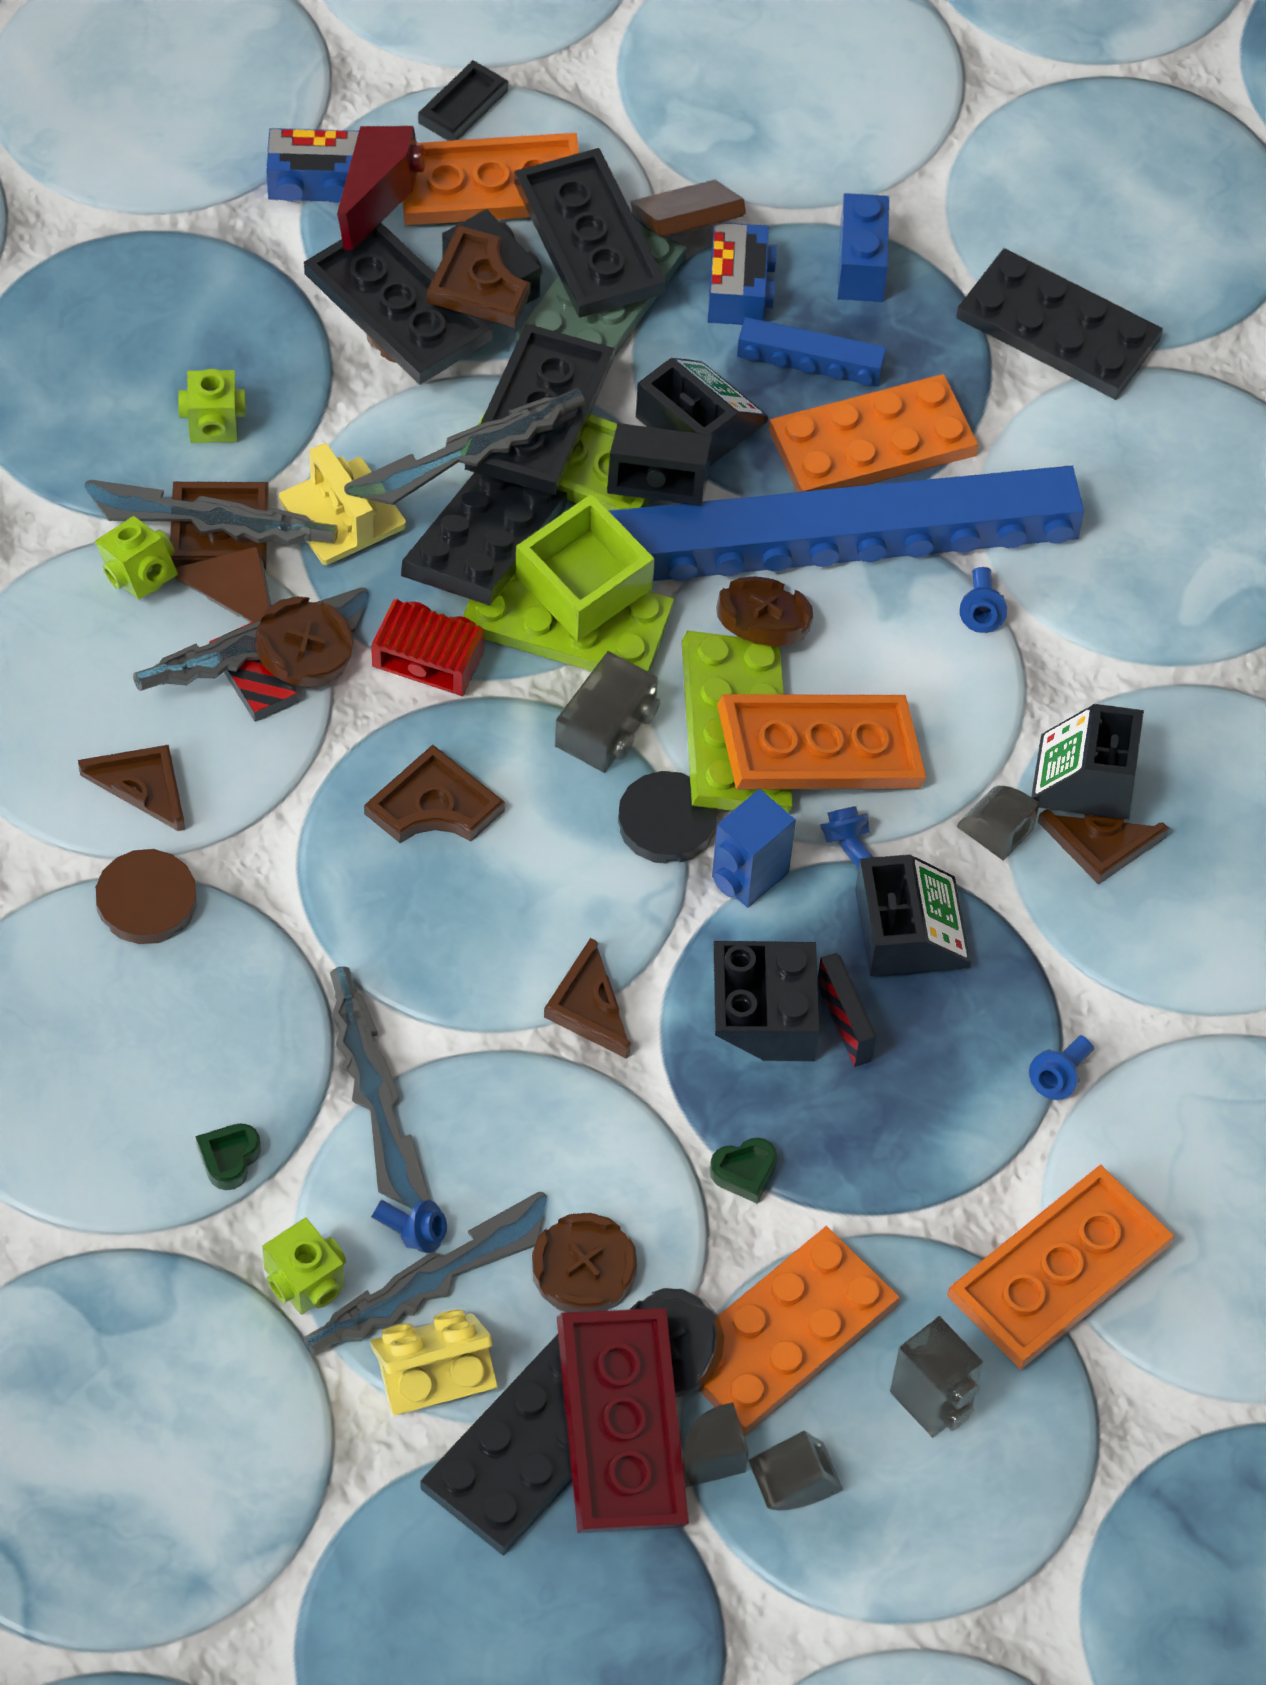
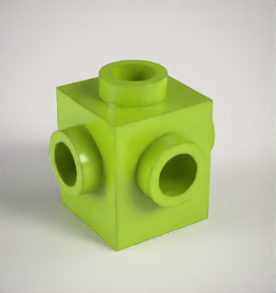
M206 369L187 371V390H178L179 418H188L190 443L237 442V417H246L245 389H236L235 370Z
M132 516L94 541L104 562L102 568L109 582L117 590L124 588L138 600L147 594L156 592L164 583L178 575L171 556L175 554V550L169 538L160 529L153 531L135 516Z
M307 1217L262 1245L264 1269L269 1274L267 1282L271 1290L283 1304L290 1301L300 1315H303L313 1307L323 1308L338 1297L342 1288L345 1287L344 1264L347 1261L342 1249L332 1237L328 1236L324 1239Z

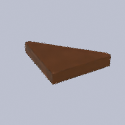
M257 546L176 567L178 573L174 577L176 581L189 586L206 596L210 601L249 622L261 621L266 609L272 606L262 556Z
M169 745L78 760L80 776L177 831L185 830Z
M1049 809L1042 811L1038 819V823L1098 885L1165 839L1169 830L1163 822L1155 826L1123 823L1124 819L1085 814L1084 818L1055 815Z
M590 938L545 1006L544 1018L627 1059L630 1054L631 1044L627 1039L619 1015V1007L609 976L606 975L598 943Z

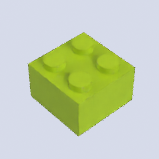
M593 494L581 500L516 546V577L577 642L653 588L654 558Z

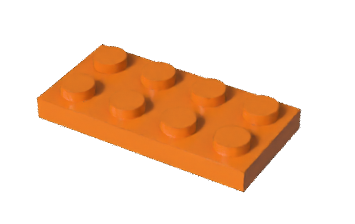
M577 133L417 143L423 144L425 149V168L423 172L417 173L413 191L402 201L404 225L464 222L486 209L496 219L530 217L514 184V171L578 154Z
M944 374L772 418L769 422L770 435L796 492L865 486L971 458L977 455L978 443Z
M723 694L717 704L736 789H917L926 780L906 695Z
M1100 1164L949 1287L947 1296L1022 1370L1172 1245L1174 1235Z
M825 1226L718 1315L724 1333L722 1358L714 1375L698 1390L745 1437L897 1308L900 1296L831 1229Z

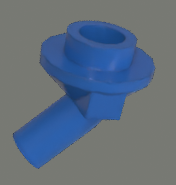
M978 567L972 570L973 590L964 595L960 603L959 614L962 622L969 629L978 633H988L997 630L1003 625L1007 617V604L1004 596L998 591L993 590L991 569L988 567Z
M856 806L827 812L829 822L820 824L826 842L839 841L843 851L859 869L861 858H873V855L858 837L870 833L868 813L858 815Z
M1079 1035L1062 1053L1048 1049L1034 1057L1029 1067L1031 1084L1037 1092L1046 1098L1059 1100L1068 1097L1073 1093L1080 1081L1076 1067L1095 1050L1094 1046L1086 1037Z
M381 1199L371 1218L401 1234L400 1237L406 1248L418 1249L423 1253L436 1251L447 1232L445 1215L441 1212L439 1206L431 1200L420 1201L414 1207L411 1214L408 1215Z

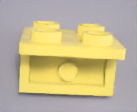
M326 442L309 450L311 479L279 493V502L285 511L306 515L311 520H314V522L338 526L335 544L313 540L306 541L322 565L336 562L406 528V520L395 504L390 505L362 498V495L369 496L386 493L381 484L354 488L347 491V494L344 492V486L347 483L372 471L361 457L354 458L348 462L342 456L337 458Z
M464 1310L446 1311L434 1316V1323L413 1328V1324L410 1323L393 1325L381 1331L382 1337L370 1340L372 1351L379 1361L389 1408L393 1416L498 1388L489 1352V1347L493 1346L491 1334L473 1313L465 1314Z

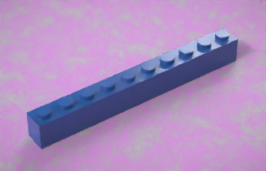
M1070 465L703 501L702 506L682 503L610 510L609 512L654 558L653 581H685L693 577L713 575L734 576L743 572L763 570L777 572L793 567L813 565L827 567L834 563L853 561L875 562L883 558L903 556L917 558L933 553L953 551L967 553L975 549L993 547L1015 548L1024 544L1044 542L1058 544L1068 540L1079 539L1084 508L1074 467Z

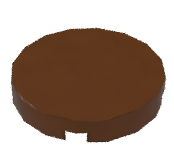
M758 576L741 577L731 581L729 588L725 589L723 587L719 592L716 605L717 617L726 629L742 639L768 646L792 645L803 640L810 631L813 609L810 602L801 592L795 589L793 595L783 590L784 583L775 579Z
M296 596L279 600L266 609L256 630L255 649L261 663L276 678L303 687L329 684L343 673L351 658L353 633L347 620L333 606L323 601L319 605L315 602H309L310 598Z
M156 849L133 850L115 858L102 870L95 886L97 913L102 922L104 921L110 927V932L118 938L136 944L159 943L171 938V933L176 932L180 927L182 930L190 923L197 907L195 879L187 865L173 854Z
M577 1213L558 1219L557 1224L552 1225L548 1230L546 1228L538 1236L532 1252L533 1281L541 1296L560 1311L610 1310L618 1306L631 1292L637 1274L636 1248L630 1237L628 1239L626 1234L620 1230L621 1226L610 1218L593 1213Z

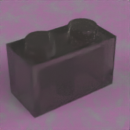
M607 651L557 717L555 747L606 773L616 758L622 760L626 757L633 745L635 732L640 725H649L657 714L661 702L657 698L658 677Z
M938 1316L899 1347L890 1393L923 1429L934 1438L946 1427L951 1431L956 1430L973 1414L975 1410L973 1403L975 1395L980 1389L978 1383L984 1362L942 1317Z

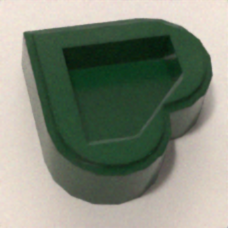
M239 1123L195 1136L197 1148L212 1185L222 1190H233L241 1186L248 1175L247 1166L253 1164L259 1158L261 1152L260 1136L256 1129L248 1124Z
M750 1138L744 1141L740 1147L732 1145L723 1146L712 1155L709 1169L710 1177L719 1187L757 1204L775 1171L777 1162L776 1149L769 1141L762 1138Z

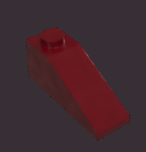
M360 126L337 211L344 250H353L413 191L417 173L423 172L425 168V149L423 144H417L414 126Z

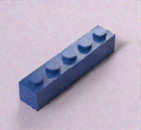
M745 317L738 339L737 357L878 387L884 366L886 347Z

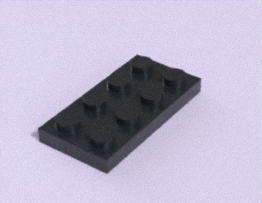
M600 148L514 171V184L579 318L665 294V278Z
M382 223L353 250H344L341 239L304 261V274L419 385L493 340V327L484 319L427 303V290L435 273Z
M1006 248L1001 250L960 303L956 316L957 319L1114 400L1119 397L1161 340L1163 331L1162 327Z
M526 323L480 424L509 416V411L545 397H559L576 388L579 389L578 396L583 394L585 405L561 417L552 430L536 433L528 444L511 446L509 453H490L477 467L465 464V470L556 495L614 361L615 348ZM548 411L547 413H545L543 416H541L540 418H538V419H536V420H541V419H543L544 416L547 415V414H548L549 412H551V411ZM531 423L500 437L473 440L466 455H477L487 446L509 435L525 434Z
M473 473L402 560L401 576L490 606L516 573V546L563 513L566 509L568 493L557 490L556 495Z
M558 1334L420 1480V1489L503 1556L572 1481Z

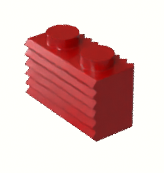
M398 598L394 599L371 644L372 667L463 697L484 653V629L466 617H447L443 613L437 614L434 610L431 611L429 607L420 602L406 601L402 603Z

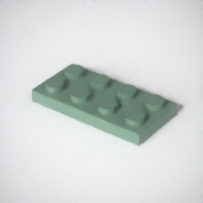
M638 224L667 285L686 259L687 246L668 237H661L654 231ZM558 276L517 331L516 344L527 323L615 348V357L658 296L579 318Z

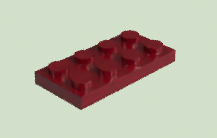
M666 1308L562 1312L556 1318L577 1533L681 1528L689 1524Z

